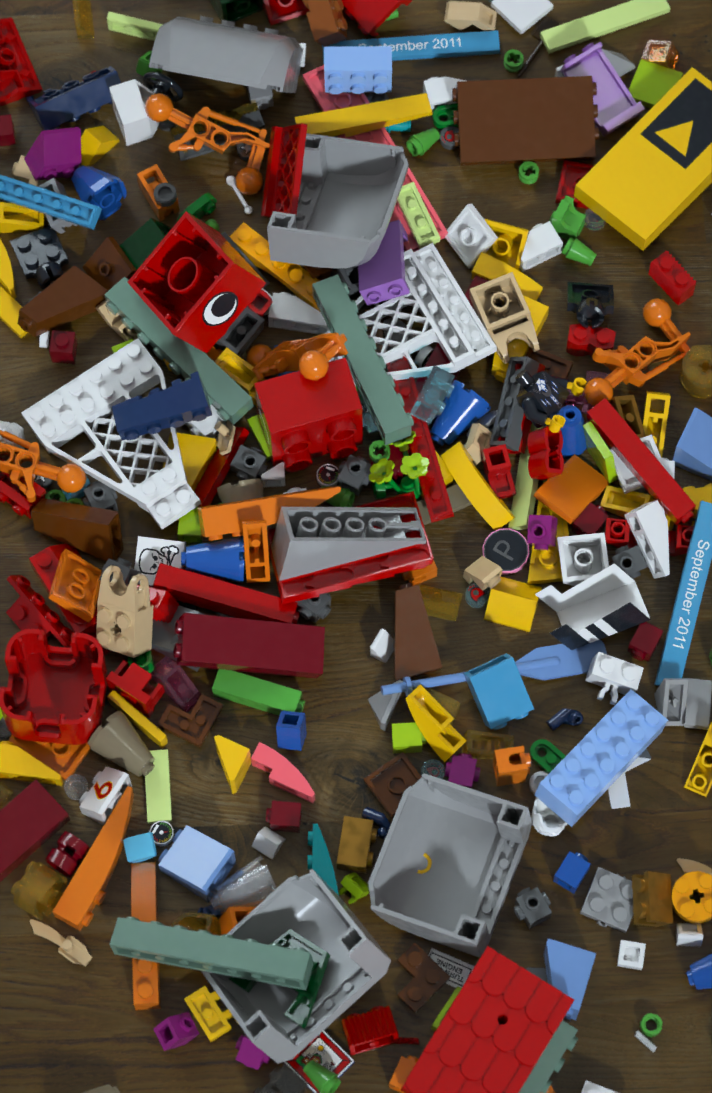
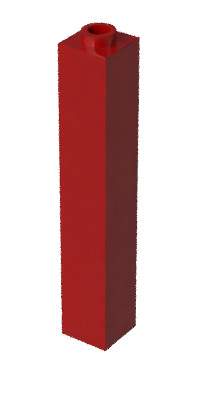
M604 398L587 412L586 419L592 422L601 437L653 499L658 500L674 524L677 525L681 521L684 524L695 515L693 513L696 507L695 503L609 401Z
M163 563L159 564L153 584L154 588L168 590V593L177 601L236 618L297 624L300 614L296 611L297 602L282 604L280 597Z

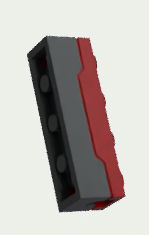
M510 357L489 444L492 447L506 444L508 454H525L528 435L532 422L526 418L522 407L517 402L516 397L522 386L515 377L524 369L531 376L545 370L544 365L529 357Z

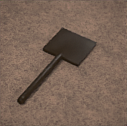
M548 16L543 19L532 35L541 42L518 72V78L522 76L544 45L540 37L541 31L562 24Z

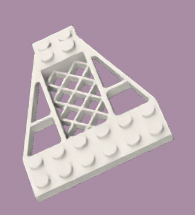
M433 243L415 252L412 249L404 252L405 280L410 288L409 294L392 298L381 305L376 303L374 304L375 308L359 315V318H363L367 326L373 327L368 337H373L375 343L383 345L381 353H376L378 356L381 355L383 357L385 365L389 362L392 364L402 359L403 356L408 360L412 369L386 372L387 375L391 374L395 381L409 379V377L418 378L454 373L497 351L496 345ZM362 295L355 301L358 310L366 303ZM407 305L414 306L412 314L403 313L401 310ZM418 310L423 317L416 316ZM386 316L393 317L391 325L380 323L381 319ZM398 318L409 320L407 328L396 326ZM414 322L424 324L422 332L411 330ZM378 329L388 331L386 339L375 337ZM393 332L404 334L401 342L391 340ZM409 336H413V337H414V338H412V339H410V340L407 341V339H408ZM433 342H438L450 361L449 364L417 368L410 354ZM388 346H390V347H395V348H393V349L387 351ZM333 357L328 362L342 359L343 357Z
M137 338L24 410L21 414L48 454L52 453L67 463L77 464L86 474L133 500L140 508L149 512L160 528L164 529L201 505V501L188 485L176 428L170 427L174 443L173 450L168 448L158 433L150 434L153 439L144 438V434L137 439L123 441L119 435H113L116 424L112 406L138 395L140 396L160 382L163 390L167 388L162 369ZM112 414L111 419H105L107 416ZM98 424L109 425L107 434L97 433ZM83 432H85L95 446V449L78 460L58 449ZM98 439L105 440L104 447ZM110 441L121 442L120 450L109 449ZM126 443L137 444L136 452L125 451ZM142 445L153 446L152 454L141 453ZM158 446L165 456L157 455ZM102 456L121 483L113 481L86 464ZM111 456H118L116 463ZM123 457L134 458L132 467L121 466ZM139 459L150 460L148 469L137 468ZM155 461L166 462L165 467L160 471L153 470ZM123 472L130 473L129 480L126 478ZM135 474L146 475L143 482L133 483Z

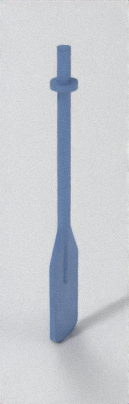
M601 640L574 650H570L564 644L535 648L515 663L521 676L544 681L588 673L592 658L598 652L607 654ZM465 672L411 681L409 676L403 677V682L381 686L382 695L405 692L406 696H408L420 684L424 688L466 682L463 674Z

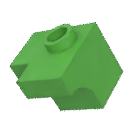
M566 195L564 200H561L557 210L552 213L549 221L559 237L569 240L570 237L578 239L585 225L586 215L578 212L574 208V198Z

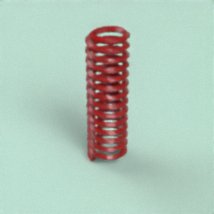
M399 1037V1041L395 1042V1044H420L419 1038L415 1037L414 1039L413 1037H405V1039L404 1037Z

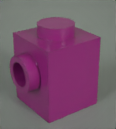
M529 515L527 543L533 545L535 550H548V546L556 547L558 518L548 515Z
M460 753L458 756L453 755L452 762H447L444 776L449 777V782L472 789L473 781L478 782L480 767H476L477 759H473L471 755Z
M189 1012L170 1016L153 1029L164 1051L186 1045L200 1034Z
M246 1034L240 1036L235 1049L239 1050L235 1060L247 1067L259 1070L263 1062H269L270 1057L254 1045Z

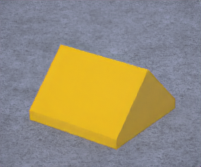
M484 219L498 237L485 254L519 271L529 230Z
M500 577L501 581L491 588L484 620L530 632L539 597L535 594L541 591L542 587Z
M220 735L214 736L216 751L232 794L237 793L251 765L250 749Z

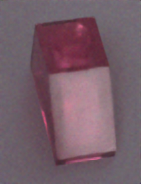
M167 656L154 666V670L151 672L153 679L157 684L160 683L164 686L165 693L182 711L188 712L201 696V693L181 666L177 665V662Z

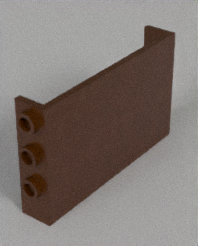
M592 76L457 82L456 88H452L453 102H457V110L453 111L454 124H458V133H454L455 147L459 146L460 166L513 164L527 161L536 163L564 160H594L596 157L595 140H599V128L594 126V118H598V106L593 104V96L597 95L596 82H592Z

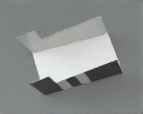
M615 563L562 594L552 585L535 594L557 612L562 626L550 632V634L570 650L651 620L636 582Z

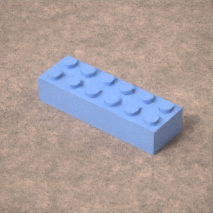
M630 689L540 782L535 796L572 827L662 733L668 719Z

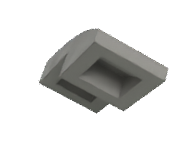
M688 678L684 727L708 730L712 681Z

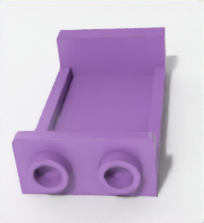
M592 42L582 49L583 53L577 57L573 54L563 61L564 65L561 68V72L564 77L592 76V82L597 84V95L593 96V104L598 106V118H594V122L605 137L640 115L645 108L641 102L636 103L602 51V43L599 42L594 45Z
M400 220L389 222L377 253L369 262L358 266L359 292L368 306L410 293V288L405 280L403 242L408 241V234Z

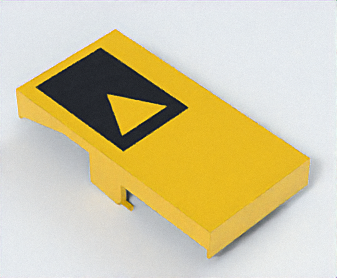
M692 67L575 186V198L642 251L712 183V82Z

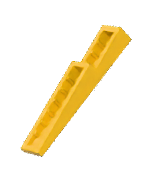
M427 93L298 116L295 117L296 124H308L307 133L330 137L345 134L346 137L430 116L433 113Z

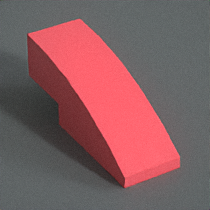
M259 742L251 757L252 766L270 773L269 784L310 803H314L315 793L299 770L277 751Z

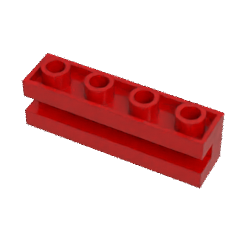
M0 471V502L5 503L6 501L12 505L11 508L18 515H26L31 519L32 508L37 505L41 498H45L46 490L34 482L33 488L36 493V500L29 502L26 495L19 489V486L11 482V474ZM20 477L19 480L26 485L24 478Z

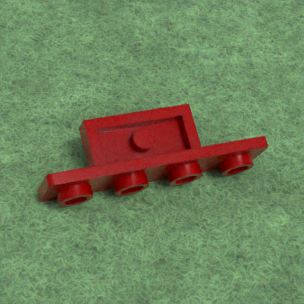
M22 575L9 576L7 581L20 597L6 613L21 631L25 629H40L45 631L47 638L53 633L64 647H70L73 631L62 624L59 615L55 611L50 610L45 604V599L32 589L31 583L26 577Z

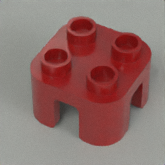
M25 629L12 636L5 652V663L9 673L8 686L0 687V707L6 726L13 736L27 741L81 745L89 741L95 730L102 724L107 688L106 678L108 676L103 649L96 638L85 633H72L71 648L49 645L45 631L40 629Z

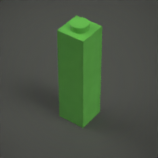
M218 669L212 687L213 696L279 716L281 710L302 713L305 706V700H302V691L233 670Z

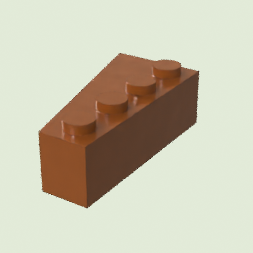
M302 0L310 10L306 14L314 41L323 47H327L348 38L346 32L348 25L342 13L344 9L342 0Z

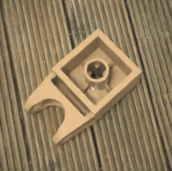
M513 272L469 289L470 300L477 316L496 345V353L504 364L509 363L510 358L507 352V345L512 340H524L534 352L539 350V343L530 310ZM500 303L503 307H497L496 304Z
M110 565L104 571L100 583L97 601L96 639L103 648L135 658L150 651L152 648L153 605L150 604L148 579L143 574H137L131 578L127 587L120 568ZM112 572H113V578H112V581L110 582V575H111ZM139 580H140V586H139V588L137 589V584H138V582H139Z

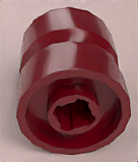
M64 831L57 841L58 847L51 849L45 861L55 870L70 878L78 868L77 861L85 858L90 847L75 835ZM68 849L74 855L70 856L68 853L64 852V850Z

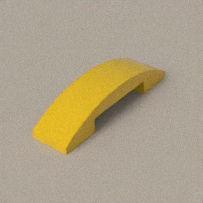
M458 442L441 455L460 489L495 531L515 518L502 499L499 500L473 464V458L461 442Z

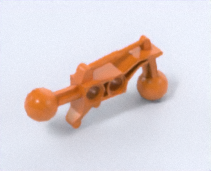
M162 93L153 94L146 100L145 112L150 119L156 122L169 120L187 130L181 139L169 145L168 149L172 153L187 151V149L199 151L205 145L222 154L228 146L241 143L251 145L252 149L247 166L238 171L235 177V184L237 189L245 195H254L261 190L264 179L259 170L264 152L270 146L269 143L265 142L266 129H259L239 122L237 119L214 112L209 107L202 108L192 118L173 108L171 99ZM211 117L236 127L240 126L259 133V136L257 138L248 132H229L207 119ZM202 124L205 127V133L197 134L194 131V125ZM221 134L224 136L225 144L217 145L214 142V135ZM191 140H196L194 145L185 144Z
M656 298L647 302L643 308V318L650 326L660 327L670 342H655L645 336L630 350L622 345L616 350L596 348L592 359L595 362L604 364L612 372L605 378H594L585 385L584 398L589 404L595 406L604 398L610 402L613 397V389L622 381L626 385L631 383L637 387H642L647 380L666 370L673 363L683 357H689L692 351L686 342L691 334L690 332L684 335L680 333L670 319L672 310L665 300ZM680 350L681 354L668 362L662 363L646 374L642 372L650 364L668 360Z
M327 333L309 339L283 341L273 350L267 345L257 344L249 349L246 360L254 367L252 371L257 380L270 375L299 370L306 379L319 380L327 373L329 368L328 361L331 358L348 354L344 345L347 338L344 333L340 335L338 333Z
M0 430V435L3 438L28 449L24 450L0 442V456H10L6 461L0 460V471L11 474V482L19 486V489L26 495L29 502L36 500V493L33 488L36 475L57 481L58 486L67 493H75L83 488L86 483V474L80 466L68 463L60 468L41 462L40 448L37 442L30 443L7 431ZM28 461L32 463L28 468L21 467L23 462ZM20 477L24 478L26 485L19 480Z

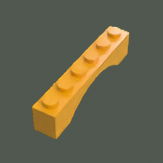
M243 222L231 234L230 238L256 267L275 277L298 298L320 312L312 292V284L319 280L317 278L313 279L308 271L298 264L271 261L269 242Z

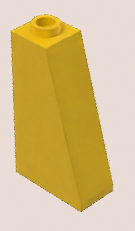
M523 295L530 310L536 335L538 336L548 317L549 307ZM521 339L512 340L507 345L509 358L525 357L529 349L528 344ZM496 352L494 353L491 375L498 381L505 382L509 363L504 364Z
M170 431L167 446L170 450H173L174 443L172 433ZM177 433L188 485L195 491L217 451V440L215 438Z

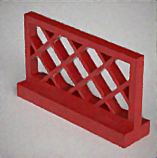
M300 123L286 127H272L261 217L271 218L273 211L296 214L297 216L308 124Z

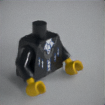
M524 369L515 377L522 386L516 399L522 407L526 418L537 429L549 425V430L552 433H557L566 422L565 418L557 415L570 394L568 389H571L573 395L580 396L584 391L587 381L579 377L572 383L569 382V379L556 377L545 371L531 376Z

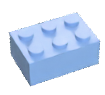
M392 46L324 47L325 93L363 94L375 92L376 94H385L386 92H392Z

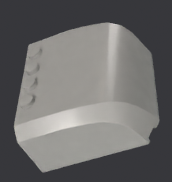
M178 16L159 28L153 45L149 67L261 89H267V85H271V89H275L278 92L296 93L304 49L295 38L278 35L279 30L265 28V32L256 31L257 26L244 24L243 28L234 27L235 22L222 20V23L218 24L213 23V18L200 16V20Z
M307 133L297 216L296 214L273 211L267 226L270 260L320 268H351L369 262L377 253L386 233L409 168L404 148Z
M424 773L420 780L404 791L368 882L371 910L386 922L404 931L480 958L489 944L530 834L532 820L528 807ZM426 853L431 858L432 865L428 872L419 874L417 873L418 870H424L428 866V860L423 856Z
M310 869V873L300 877L295 875L286 879L227 933L236 939H255L261 944L270 945V943H273L291 929L330 954L305 1029L284 1015L298 995L291 988L257 981L248 993L229 980L230 976L202 971L251 1042L276 1063L291 1060L381 979L387 973L391 962L390 958L350 908L313 869Z

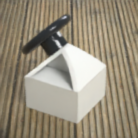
M147 72L143 76L145 86L136 79L109 87L113 110L127 146L153 138L160 122L153 121L145 112L146 100L151 95L162 93L167 95L172 102L182 100L184 96L183 90L168 76L158 72ZM170 87H172L175 90L177 95H174L170 91Z

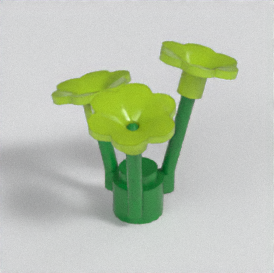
M411 431V436L388 444L399 447L404 456L400 471L408 476L402 478L400 486L392 479L395 463L392 460L388 461L386 458L380 459L377 464L371 466V473L368 478L371 482H376L377 484L388 482L396 490L397 495L414 491L417 499L422 494L419 476L427 474L429 460L426 457H422L420 453L408 455V444L414 441L413 438L416 437L415 431Z

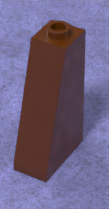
M74 265L19 310L17 324L34 337L97 311L95 307L105 300L104 294L108 290Z
M41 498L37 505L32 508L31 519L33 520L35 531L105 561L108 558L117 560L124 550L118 511Z
M412 583L398 586L399 590L394 593V682L398 680L403 681V677L409 676L414 678L439 671L443 668L419 585L413 586Z

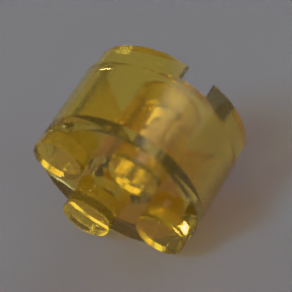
M695 345L691 347L682 361L679 379L686 392L693 397L703 399L712 397V346Z
M31 861L21 881L15 882L12 886L11 894L14 895V904L35 918L43 920L42 915L49 916L63 895L60 892L62 886L67 887V878L42 862L36 863Z

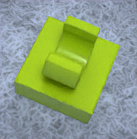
M356 872L346 875L340 882L344 887L339 890V895L341 896L347 891L352 894L351 899L348 901L349 904L367 896L370 892L369 885Z

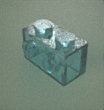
M434 365L425 379L410 414L428 424L432 422L436 414L441 416L446 406L443 400L445 397H450L455 387L451 384L455 375Z

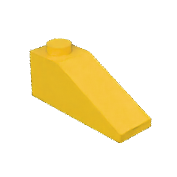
M646 391L642 425L646 436L652 434L662 458L671 396L669 393Z
M0 741V778L33 782L36 779L41 784L63 786L60 774L20 747L14 745L13 742Z

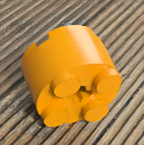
M693 871L684 874L676 881L672 890V905L680 918L693 924H703L712 919V876L710 874ZM694 892H698L700 896L703 895L700 903H696L693 899L690 900Z

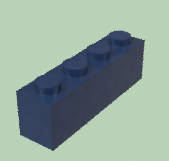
M110 66L83 76L82 82L78 80L66 82L62 87L63 89L52 90L50 88L43 91L44 94L41 97L34 99L33 95L26 97V101L40 127L44 131L60 128L62 123L67 121L74 122L80 119L82 114L87 112L94 113L100 110L102 105L112 104L109 87L121 84L117 71Z
M198 371L190 374L191 379L182 382L181 379L172 381V386L164 390L159 387L150 390L147 397L143 398L138 395L112 406L117 432L122 441L134 440L148 433L156 434L162 429L181 427L184 423L202 421L212 416L207 390Z

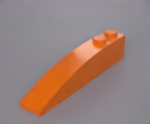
M330 486L198 507L201 536L208 537L209 541L223 539L222 535L229 533L232 534V537L243 536L242 522L266 520L267 526L278 522L281 507H315L341 492V487Z
M127 786L53 910L55 918L81 931L83 926L87 927L94 915L92 911L96 904L100 905L106 896L104 891L124 845L123 839L126 838L134 797L133 789L130 786Z
M156 862L131 863V917H135L142 922L158 921ZM132 958L133 1004L135 1009H161L159 963Z

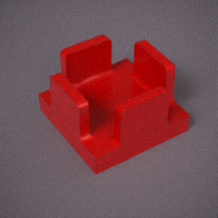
M125 660L121 662L115 672L111 671L106 678L110 693L116 691L147 718H150L154 713L155 705L165 693L162 684L159 683L155 688L148 683L152 678L151 673L135 663L129 666Z

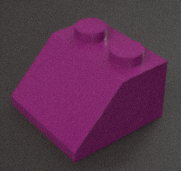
M79 127L41 131L24 158L35 180H50L52 178H69L73 176L74 171L81 164V130Z

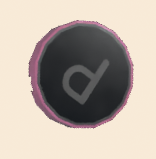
M510 528L498 529L485 539L482 554L485 558L503 569L501 575H508L519 572L526 565L529 558V544L518 531Z

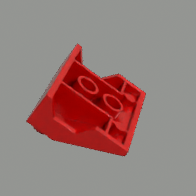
M13 18L0 19V107L42 91Z

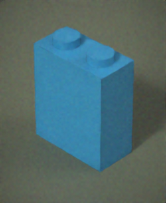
M505 653L463 673L483 722L488 728H494V730L501 729L507 725L508 721L514 718L522 719L529 714V711L534 709L516 663L509 654Z

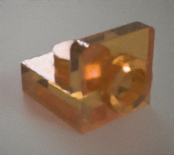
M648 40L641 59L655 64H663L665 67L674 70L675 64L679 61V52L672 41Z

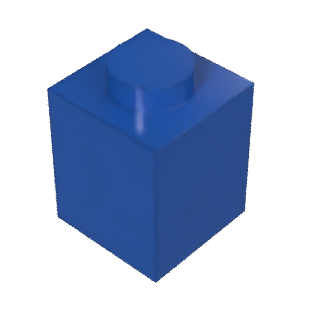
M281 710L276 725L278 748L302 751L307 735L305 713Z
M569 851L556 872L553 882L575 894L588 873L591 864L581 853L576 852L574 854Z

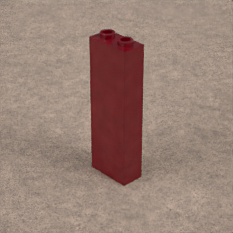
M184 613L179 617V620H176L175 634H178V643L174 645L173 656L177 658V665L306 678H318L323 674L325 627Z
M36 779L0 810V882L70 821L69 814Z

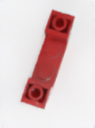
M606 519L605 540L607 543L617 548L628 545L629 549L638 545L627 520ZM678 525L676 531L668 530L669 556L687 554L694 526Z

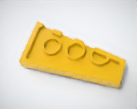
M538 500L536 515H548L558 518L556 547L548 546V550H535L532 545L527 584L561 582L563 580L557 537L569 536L567 521Z

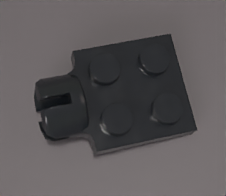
M50 225L10 240L11 247L26 280L36 278L41 289L44 290L51 285L50 281H56L64 274L62 266L69 263L55 230Z
M568 282L567 311L577 313V320L585 328L588 327V324H592V329L600 326L604 321V315L613 314L614 312L613 285Z

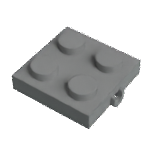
M598 867L580 914L598 921L597 924L602 927L610 926L625 933L633 916L632 881L626 879L625 876H619L618 873L614 874Z

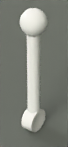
M228 176L226 178L227 184L234 189L244 206V212L248 215L251 214L253 208L248 206L237 189L235 177Z

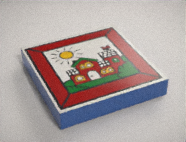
M322 1031L293 1059L283 1062L313 1093L320 1092L306 1073L303 1072L308 1062L314 1060L336 1073L338 1079L354 1064V1060L325 1031Z

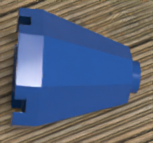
M90 166L77 168L71 178L81 201L102 208L99 216L100 220H105L118 211L122 205L120 202L121 197L125 199L127 195L124 182L119 177Z

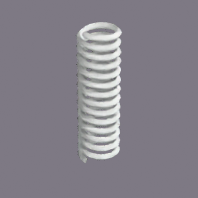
M639 1030L636 1032L635 1037H638L653 1053L657 1046L651 1043Z

